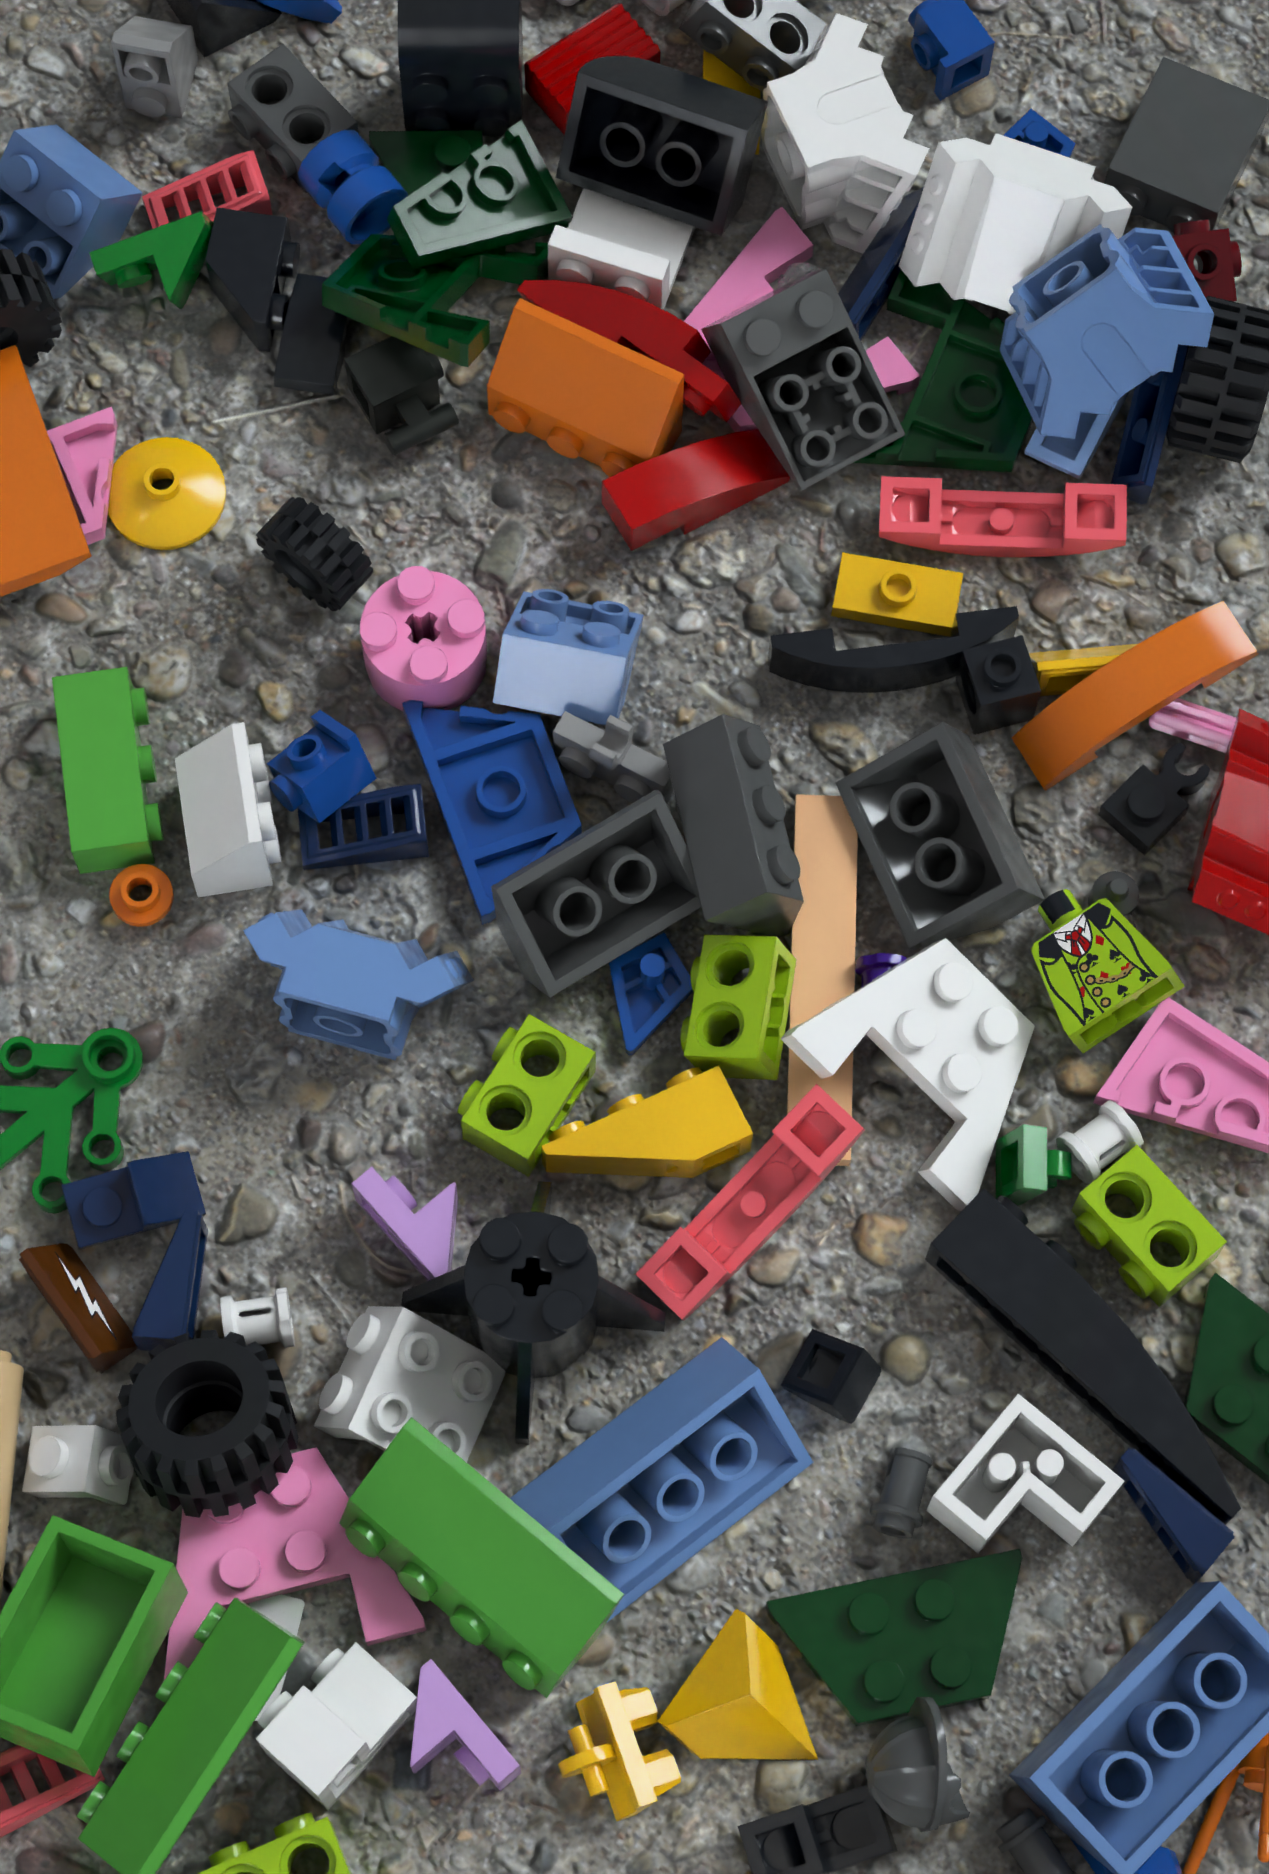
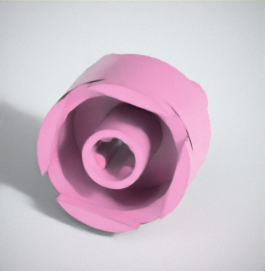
M411 566L405 568L398 576L382 584L367 601L360 621V637L364 663L373 689L384 701L403 711L402 703L410 700L423 701L424 708L439 709L444 707V710L458 707L475 693L486 672V626L482 606L466 585L449 575L430 571L422 566Z

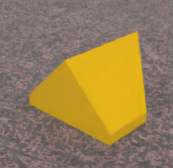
M735 1609L657 1722L700 1759L818 1760L779 1646L744 1612Z

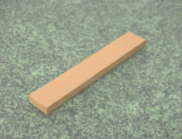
M796 794L793 852L800 865V877L798 880L804 902L791 928V954L796 958V967L789 1004V1030L819 1014L823 1009L841 998L855 992L858 833L841 796ZM788 1047L786 1115L818 1084L852 1117L853 1051L833 1076L821 1079ZM851 1148L836 1166H850Z

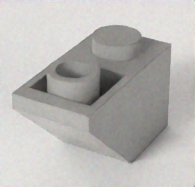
M134 16L113 33L111 40L125 108L134 109L140 114L149 117L168 115L183 118L198 62L193 27L191 25Z

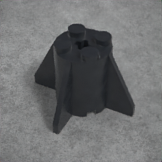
M544 1181L538 1182L530 1212L513 1213L504 1218H495L488 1222L482 1228L480 1236L472 1244L464 1266L403 1291L401 1304L402 1307L412 1312L469 1316L471 1335L477 1346L479 1345L482 1351L504 1369L505 1373L517 1376L515 1443L529 1445L535 1378L555 1376L566 1370L568 1365L577 1361L582 1353L584 1355L593 1344L597 1326L664 1332L666 1313L599 1276L597 1257L588 1242V1237L584 1230L575 1224L569 1223L562 1217L550 1214L552 1182Z

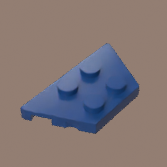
M410 700L402 703L403 713L481 924L490 923L496 918L491 886L582 833L581 821L540 714L509 711L505 714H494L486 708L461 706L460 711L424 708L423 701Z

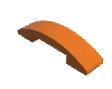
M1221 601L1165 628L1108 662L1038 713L1012 737V740L1042 788L1046 791L1098 758L1095 753L1096 750L1199 684L1207 688L1257 656L1258 652L1226 603Z

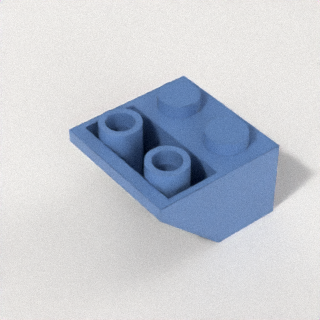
M57 124L14 130L0 159V250L11 249L15 257L21 252L30 255L32 262L37 261L40 265L53 299L61 298L94 267L89 252L120 241L143 192Z
M538 589L532 593L523 591L502 635L493 703L561 717L566 711L584 721L606 725L610 715L619 719L626 698L644 615L629 612L627 606L613 601H597L591 605L571 601L566 594L556 590Z

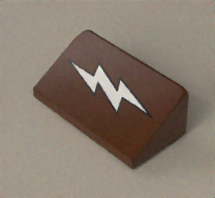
M59 1243L32 1247L19 1254L21 1256L19 1261L96 1372L104 1373L138 1348L132 1339V1331L70 1245Z

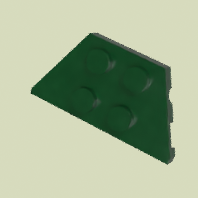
M1215 1272L1205 1286L1203 1297L1205 1302L1199 1333L1195 1340L1192 1357L1193 1367L1190 1382L1186 1389L1184 1405L1201 1432L1269 1484V1314Z
M1020 1549L770 1600L766 1602L765 1606L768 1617L775 1625L778 1624L802 1654V1659L815 1676L826 1684L835 1696V1701L855 1726H861L908 1716L910 1708L917 1697H931L939 1709L988 1699L991 1696L1022 1562V1555Z

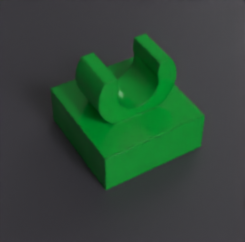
M1022 1124L996 1140V1199L1002 1195L1010 1199L1017 1206H1020L1046 1192L1047 1188L1057 1187V1179L1070 1180L1072 1178V1153L1062 1150H1047V1127Z

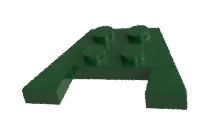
M371 234L322 283V306L457 365L469 367L490 342V321L447 311L478 277L521 285L524 280H545L548 277V243L535 242V253L505 251L506 246L412 269L395 235Z
M900 269L889 294L886 310L941 329L942 332L904 420L900 423L906 435L854 463L1012 472L1033 419L1000 352L1005 323L997 317L993 320L989 319L966 302V299L953 300L940 283L915 287Z

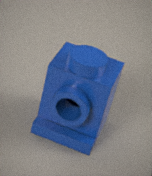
M926 0L911 12L908 18V22L914 29L911 48L919 65L926 71L931 69L935 74L934 93L940 101L989 75L995 42L964 0Z
M322 710L311 716L315 725L312 729L292 741L285 750L267 763L274 777L269 782V786L277 800L287 810L293 812L298 808L319 824L377 779L356 733Z

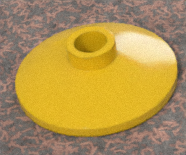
M172 437L146 440L128 449L113 464L108 516L120 534L139 546L154 550H172L188 546L208 534L222 515L226 502V485L223 473L212 455L193 442ZM158 480H173L172 485L167 489L158 490L152 487V484Z

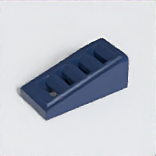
M421 784L396 786L355 795L322 821H330L332 847L320 849L318 822L298 809L304 870L429 857ZM405 814L407 831L394 834L392 815ZM380 816L382 836L369 839L367 817ZM355 819L357 842L345 844L342 820Z
M197 1210L184 1211L133 1327L132 1339L139 1350L151 1351L159 1344L164 1349H167L176 1344L173 1337L188 1333L190 1340L194 1339L208 1228L202 1215Z
M1128 1448L1112 1470L1125 1481L1122 1484L1124 1489L1186 1578L1195 1584L1234 1539V1532L1136 1449Z

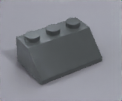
M722 714L663 744L705 921L781 938L789 934L804 900L798 880L800 877V865L795 853L790 848L783 820L786 813L785 805L775 788L769 764L771 757L770 746L759 725Z
M941 722L835 782L909 949L924 948L944 938L949 941L990 930L1045 900L969 735Z
M658 790L652 791L491 886L497 925L524 979L549 998L702 907L688 848L662 793Z

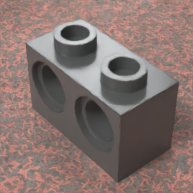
M694 0L679 29L696 41L703 50L713 54L743 77L750 86L759 89L763 93V90L767 88V82L792 74L805 65L826 23L796 0Z
M281 44L227 83L232 107L228 111V115L236 130L246 140L255 138L265 149V155L275 172L285 180L291 177L306 193V189L299 182L298 171L307 154L319 142L334 133L343 130H355L359 133L357 121L284 44ZM269 100H279V101H280V102H278V103H276V104H272V105L262 104V103H264V102H266V101H269ZM305 139H317V140H318V141H316V142H314V143H311V144H301V143H299L300 141L305 140Z

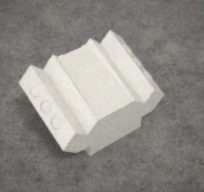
M836 13L805 65L792 74L767 82V88L763 90V100L768 101L761 128L762 148L801 230L824 223L832 242L863 254L879 230L885 227L892 211L898 208L903 195L910 191L930 148L903 139L914 115L902 110L884 76L881 64L885 56L858 47L868 24Z
M995 133L990 145L970 138L938 142L899 267L915 287L940 283L953 300H974L1007 311L1008 314L1012 315L1016 312L1009 303L1010 296L1013 293L1012 286L1100 224L1104 228H1110L1117 239L1121 238L1132 206L1115 187L1094 180L1093 174L1096 166Z

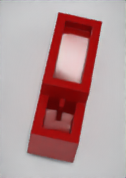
M758 429L747 430L702 440L669 451L603 480L602 504L628 547L633 551L679 527L685 535L788 483L790 476Z

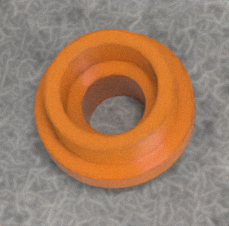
M136 864L123 869L117 874L110 886L109 899L114 913L120 920L132 926L144 927L159 922L168 914L173 904L174 891L170 879L161 869L149 864ZM139 885H146L152 889L151 895L143 901L132 900L129 897L130 892Z

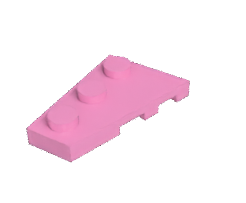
M1168 997L1162 1001L1102 1086L1093 1103L1102 1106L1111 1100L1121 1106L1126 1113L1269 1153V1062Z

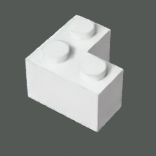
M1017 1394L933 1495L926 1511L977 1554L980 1553L1019 1504L1023 1505L1073 1547L1125 1481L1026 1399Z
M356 1642L345 1654L337 1648L324 1659L311 1677V1680L317 1685L312 1691L304 1685L294 1696L284 1691L269 1705L258 1720V1724L264 1730L256 1740L267 1756L326 1810L333 1806L416 1711L417 1697Z

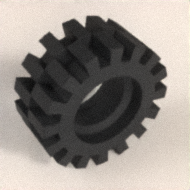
M291 497L256 534L258 537L256 539L257 544L263 548L261 552L265 558L274 562L272 567L279 574L283 573L288 578L287 582L293 588L299 587L306 598L310 601L314 598L320 607L325 609L328 607L331 611L340 610L371 576L373 568L370 565L372 563L368 556L362 554L364 549L359 542L352 541L349 538L351 533L344 526L340 529L334 523L335 518L327 512L323 515L317 505L312 502L307 504L304 498L297 497L295 499Z

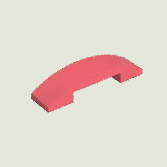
M881 476L879 537L896 543L953 554L1019 558L1084 554L1126 545L1127 485L1065 483L1064 493L942 489V478Z
M816 1084L772 1130L774 1135L685 1228L679 1227L635 1275L684 1321L727 1282L791 1217L840 1162L865 1129Z

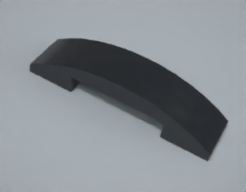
M1017 606L955 613L951 636L948 638L836 651L832 628L771 635L768 652L769 672L811 687L855 693L900 691L938 683L957 676L962 650L1014 637L1019 619Z

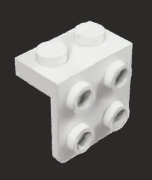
M583 188L568 227L555 225L549 240L548 280L579 282L613 289L642 299L664 310L695 227Z
M368 1306L366 1312L360 1315L350 1328L346 1340V1345L349 1349L338 1373L334 1374L327 1381L319 1398L321 1411L314 1427L335 1438L365 1440L385 1451L401 1428L412 1417L467 1463L503 1381L505 1370L484 1351L405 1307Z

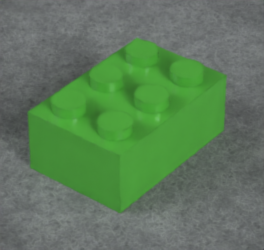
M52 1515L0 1613V1738L95 1777L188 1594L174 1563Z

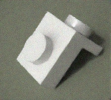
M97 1425L32 1426L22 1492L38 1498H94L111 1505L126 1504L134 1468L120 1436L121 1434Z

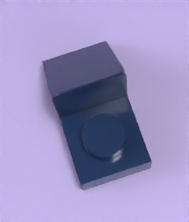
M189 1151L127 1162L125 1168L61 1185L78 1250L178 1223L185 1210H197L200 1215H206Z

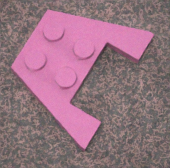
M783 207L774 211L684 320L685 323L698 330L708 347L709 345L701 330L702 328L774 291L770 286L771 282L812 257L814 245ZM888 336L865 350L886 393L896 390L897 395L911 392L918 387L920 375ZM711 351L702 364L726 380ZM742 405L727 422L735 432L758 429Z
M317 1447L291 1453L293 1463L288 1473L277 1472L275 1474L279 1485L270 1494L262 1490L254 1495L256 1504L244 1510L241 1504L238 1503L228 1507L229 1515L214 1517L211 1509H203L200 1518L186 1516L182 1509L176 1569L188 1594L169 1629L164 1680L178 1661L186 1667H190L204 1645L194 1638L198 1628L216 1602L228 1608L234 1598L249 1604L277 1595H284L351 1578L367 1646L426 1631L422 1614L399 1582L395 1571L378 1556L371 1558L364 1555L348 1540L345 1533L346 1529L339 1522L349 1498Z

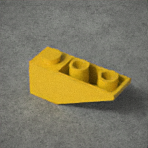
M719 1065L705 1072H702L701 1068L695 1067L675 1075L666 1083V1090L646 1099L643 1098L642 1094H634L616 1102L607 1110L608 1116L585 1126L583 1121H574L555 1130L548 1137L550 1142L541 1146L542 1164L546 1172L694 1178L750 1152L753 1132Z

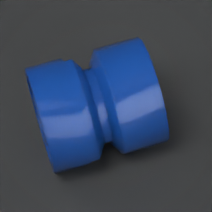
M343 130L319 142L307 154L298 171L299 182L320 207L327 209L329 220L345 240L352 245H361L371 234H384L391 227L387 217L392 207L408 196V193L386 167L379 165V157L355 130Z

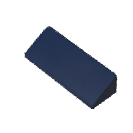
M924 187L903 197L898 208L892 211L887 224L876 234L838 293L860 340L863 339L887 301L900 272L899 263Z
M1178 344L1173 372L1160 371L1134 389L1111 484L1127 485V499L1139 504H1146L1148 502L1153 487L1188 345Z

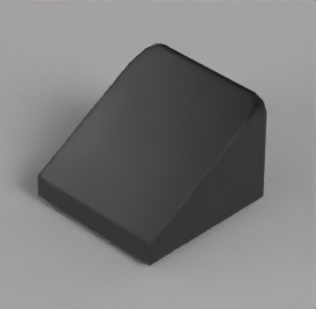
M812 1329L781 1386L837 1419L852 1424L881 1373V1367L864 1348Z

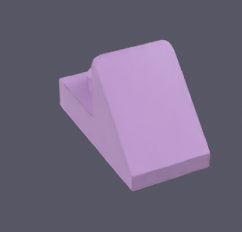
M370 1167L352 1182L357 1203L426 1281L451 1271L458 1205L455 1182L446 1187L415 1214L412 1212L417 1206L415 1199L395 1176L392 1175L384 1181L375 1169Z
M430 1659L420 1668L410 1761L412 1772L414 1774L417 1773L457 1739L462 1747L454 1753V1756L472 1779L481 1786L490 1778L499 1791H501L521 1774L520 1765L433 1660Z

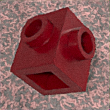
M1209 219L1173 224L1174 236L1172 238L1205 298L1212 296L1233 302L1237 301L1234 278L1240 277L1242 262L1238 243L1230 241L1229 228L1210 231ZM1194 258L1197 261L1198 270L1194 267Z

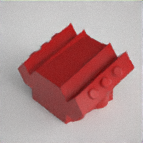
M1239 708L1226 755L1211 793L1187 890L1193 891V903L1269 935V721Z

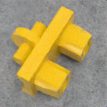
M615 1681L595 1688L592 1695L575 1703L583 1724L568 1730L575 1755L559 1762L558 1766L562 1778L583 1774L590 1797L606 1792L615 1819L620 1821L637 1815L657 1802L658 1796L681 1782V1776L674 1756L668 1749L645 1756L641 1755L634 1733L648 1729L658 1721V1711L650 1689L643 1687L619 1691Z

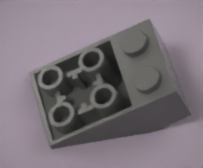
M826 268L805 274L701 329L726 381L734 390L742 403L741 405L799 491L906 435Z

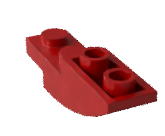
M524 280L517 289L525 301L683 373V403L696 414L704 417L710 410L727 423L742 404L730 384L702 364L711 351L698 330L673 314L628 294L586 283L560 280Z

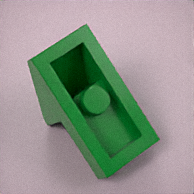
M200 211L89 252L96 275L110 286L117 284L119 288H130L149 281L153 277L151 271L158 269L169 301L179 309H182L205 263L214 222Z

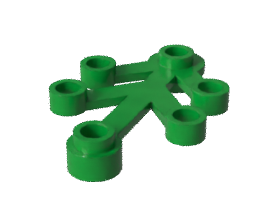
M104 1028L92 1033L82 1045L34 1043L27 1037L17 1036L7 1040L0 1049V1062L5 1072L14 1079H28L34 1076L39 1069L74 1072L56 1088L0 1085V1113L24 1114L0 1134V1170L44 1134L40 1174L33 1182L32 1195L37 1205L47 1213L56 1214L67 1209L63 1195L56 1201H47L42 1198V1191L46 1185L53 1182L61 1184L70 1183L67 1173L73 1110L93 1092V1128L83 1140V1154L88 1164L98 1171L112 1170L123 1159L124 1148L117 1135L121 1090L131 1085L140 1075L143 1067V1054L137 1040L130 1033L122 1029ZM26 1049L32 1053L30 1061L24 1066L15 1067L9 1064L11 1055L17 1050ZM109 1053H117L123 1057L121 1065L112 1071L103 1070L100 1067L102 1058ZM108 1140L114 1143V1151L107 1158L99 1159L92 1155V1149L97 1142Z

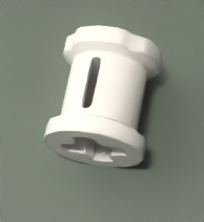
M1111 1100L1100 1107L1099 1115L1077 1132L1072 1134L1066 1131L1056 1138L1058 1150L1072 1153V1171L1086 1184H1091L1101 1175L1100 1170L1124 1152L1130 1151L1135 1145L1141 1148L1142 1144H1144L1137 1125L1121 1106Z
M287 1287L277 1288L274 1296L242 1301H234L231 1295L220 1298L224 1338L229 1332L243 1335L247 1346L254 1341L259 1345L281 1342L285 1348L295 1346L293 1320Z

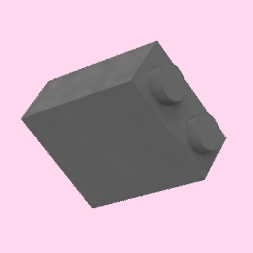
M1163 57L1108 167L1104 184L1115 187L1132 206L1130 215H1140L1167 226L1173 233V224L1208 219L1210 231L1216 230L1262 135L1269 114V100Z

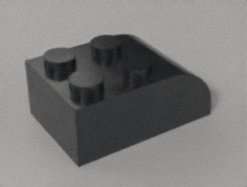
M398 0V58L405 131L479 130L483 132V136L498 137L504 135L508 128L522 120L524 63L521 0Z
M607 56L593 59L584 64L577 74L555 178L722 236L743 204L768 101L641 58Z

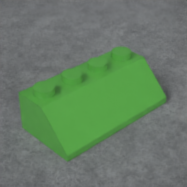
M412 1417L401 1428L349 1498L339 1522L346 1529L345 1533L348 1540L357 1550L368 1557L375 1558L378 1556L398 1573V1580L408 1593L418 1600L424 1602L432 1601L450 1617L451 1626L464 1640L476 1646L483 1644L503 1661L504 1671L515 1683L527 1690L535 1688L546 1698L594 1643L624 1596V1593Z
M234 1598L228 1608L223 1607L217 1602L214 1604L194 1635L195 1639L204 1644L189 1668L179 1661L175 1664L155 1695L157 1699L165 1703L151 1727L138 1721L116 1755L117 1758L126 1763L112 1787L99 1781L77 1815L79 1819L87 1823L78 1839L120 1874H156L305 1643L238 1598Z

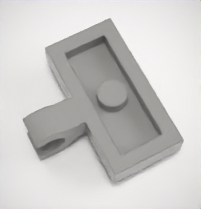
M566 711L563 713L553 730V751L555 756L558 757L560 764L568 771L583 778H591L594 775L614 785L615 791L631 803L654 790H658L662 793L667 804L674 793L667 761L632 744L633 725L610 715L606 721V730L604 731Z

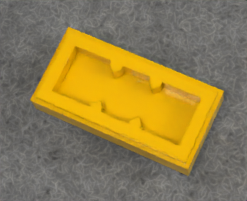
M842 552L831 616L950 637L955 613H957L963 573Z

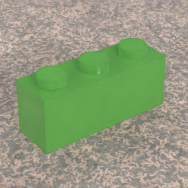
M127 667L52 677L71 852L79 873L84 874L126 868L136 864H155L153 841L164 840L159 804H148L146 783L157 782L152 746H141L139 726L150 724L145 688H133Z

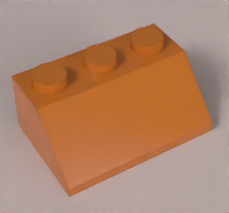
M519 298L514 306L487 383L488 414L493 416L499 425L514 433H523L525 431L545 440L555 452L564 457L575 459L579 456L600 466L609 477L671 451L682 432L683 373Z

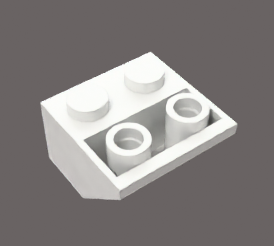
M235 723L175 758L190 870L198 897L273 886L270 864L282 862L276 825H274L271 808L273 801L262 744H249L245 723Z

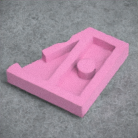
M112 407L47 431L88 545L105 539L118 426Z

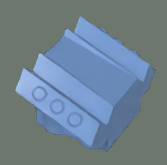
M1100 224L1012 286L1013 293L1010 296L1009 303L1016 312L1005 320L1000 352L1040 435L1075 439L1081 412L1110 416L1112 404L1130 390L1160 371L1173 372L1178 344L1208 347L1214 312L1169 231L1135 227L1117 239L1110 228H1104Z
M302 909L270 913L259 919L258 923L243 930L262 962L271 964L270 966L282 970L273 1000L282 1007L278 1020L288 1028L289 1032L396 1060L397 1056L402 1054L411 1022L420 1008L474 981L458 951L438 955L428 960L417 939L398 943L349 930L343 919L318 923L312 927Z

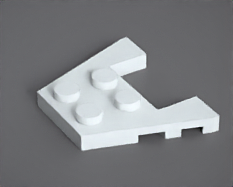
M944 938L932 943L874 978L872 982L849 996L841 998L826 1007L822 1012L804 1023L788 1030L781 1040L821 1079L835 1074L861 1039L867 1035L954 1120V1125L921 1166L918 1173L957 1211H962L979 1193L1035 1025L950 941Z

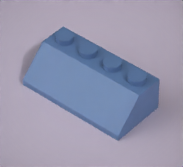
M721 1337L510 1499L624 1593V1596L608 1620L610 1621L809 1467L813 1461L760 1369Z
M1220 1581L1195 1583L1009 1776L1060 1830L1113 1874H1134L1269 1732V1633Z

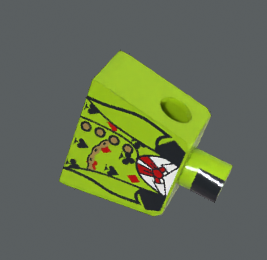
M1063 889L1051 894L1039 905L1038 912L1051 932L1032 945L1030 948L1064 1031L1082 1053H1085L1185 987L1162 954L1106 898L1096 901L1083 910L1071 891Z

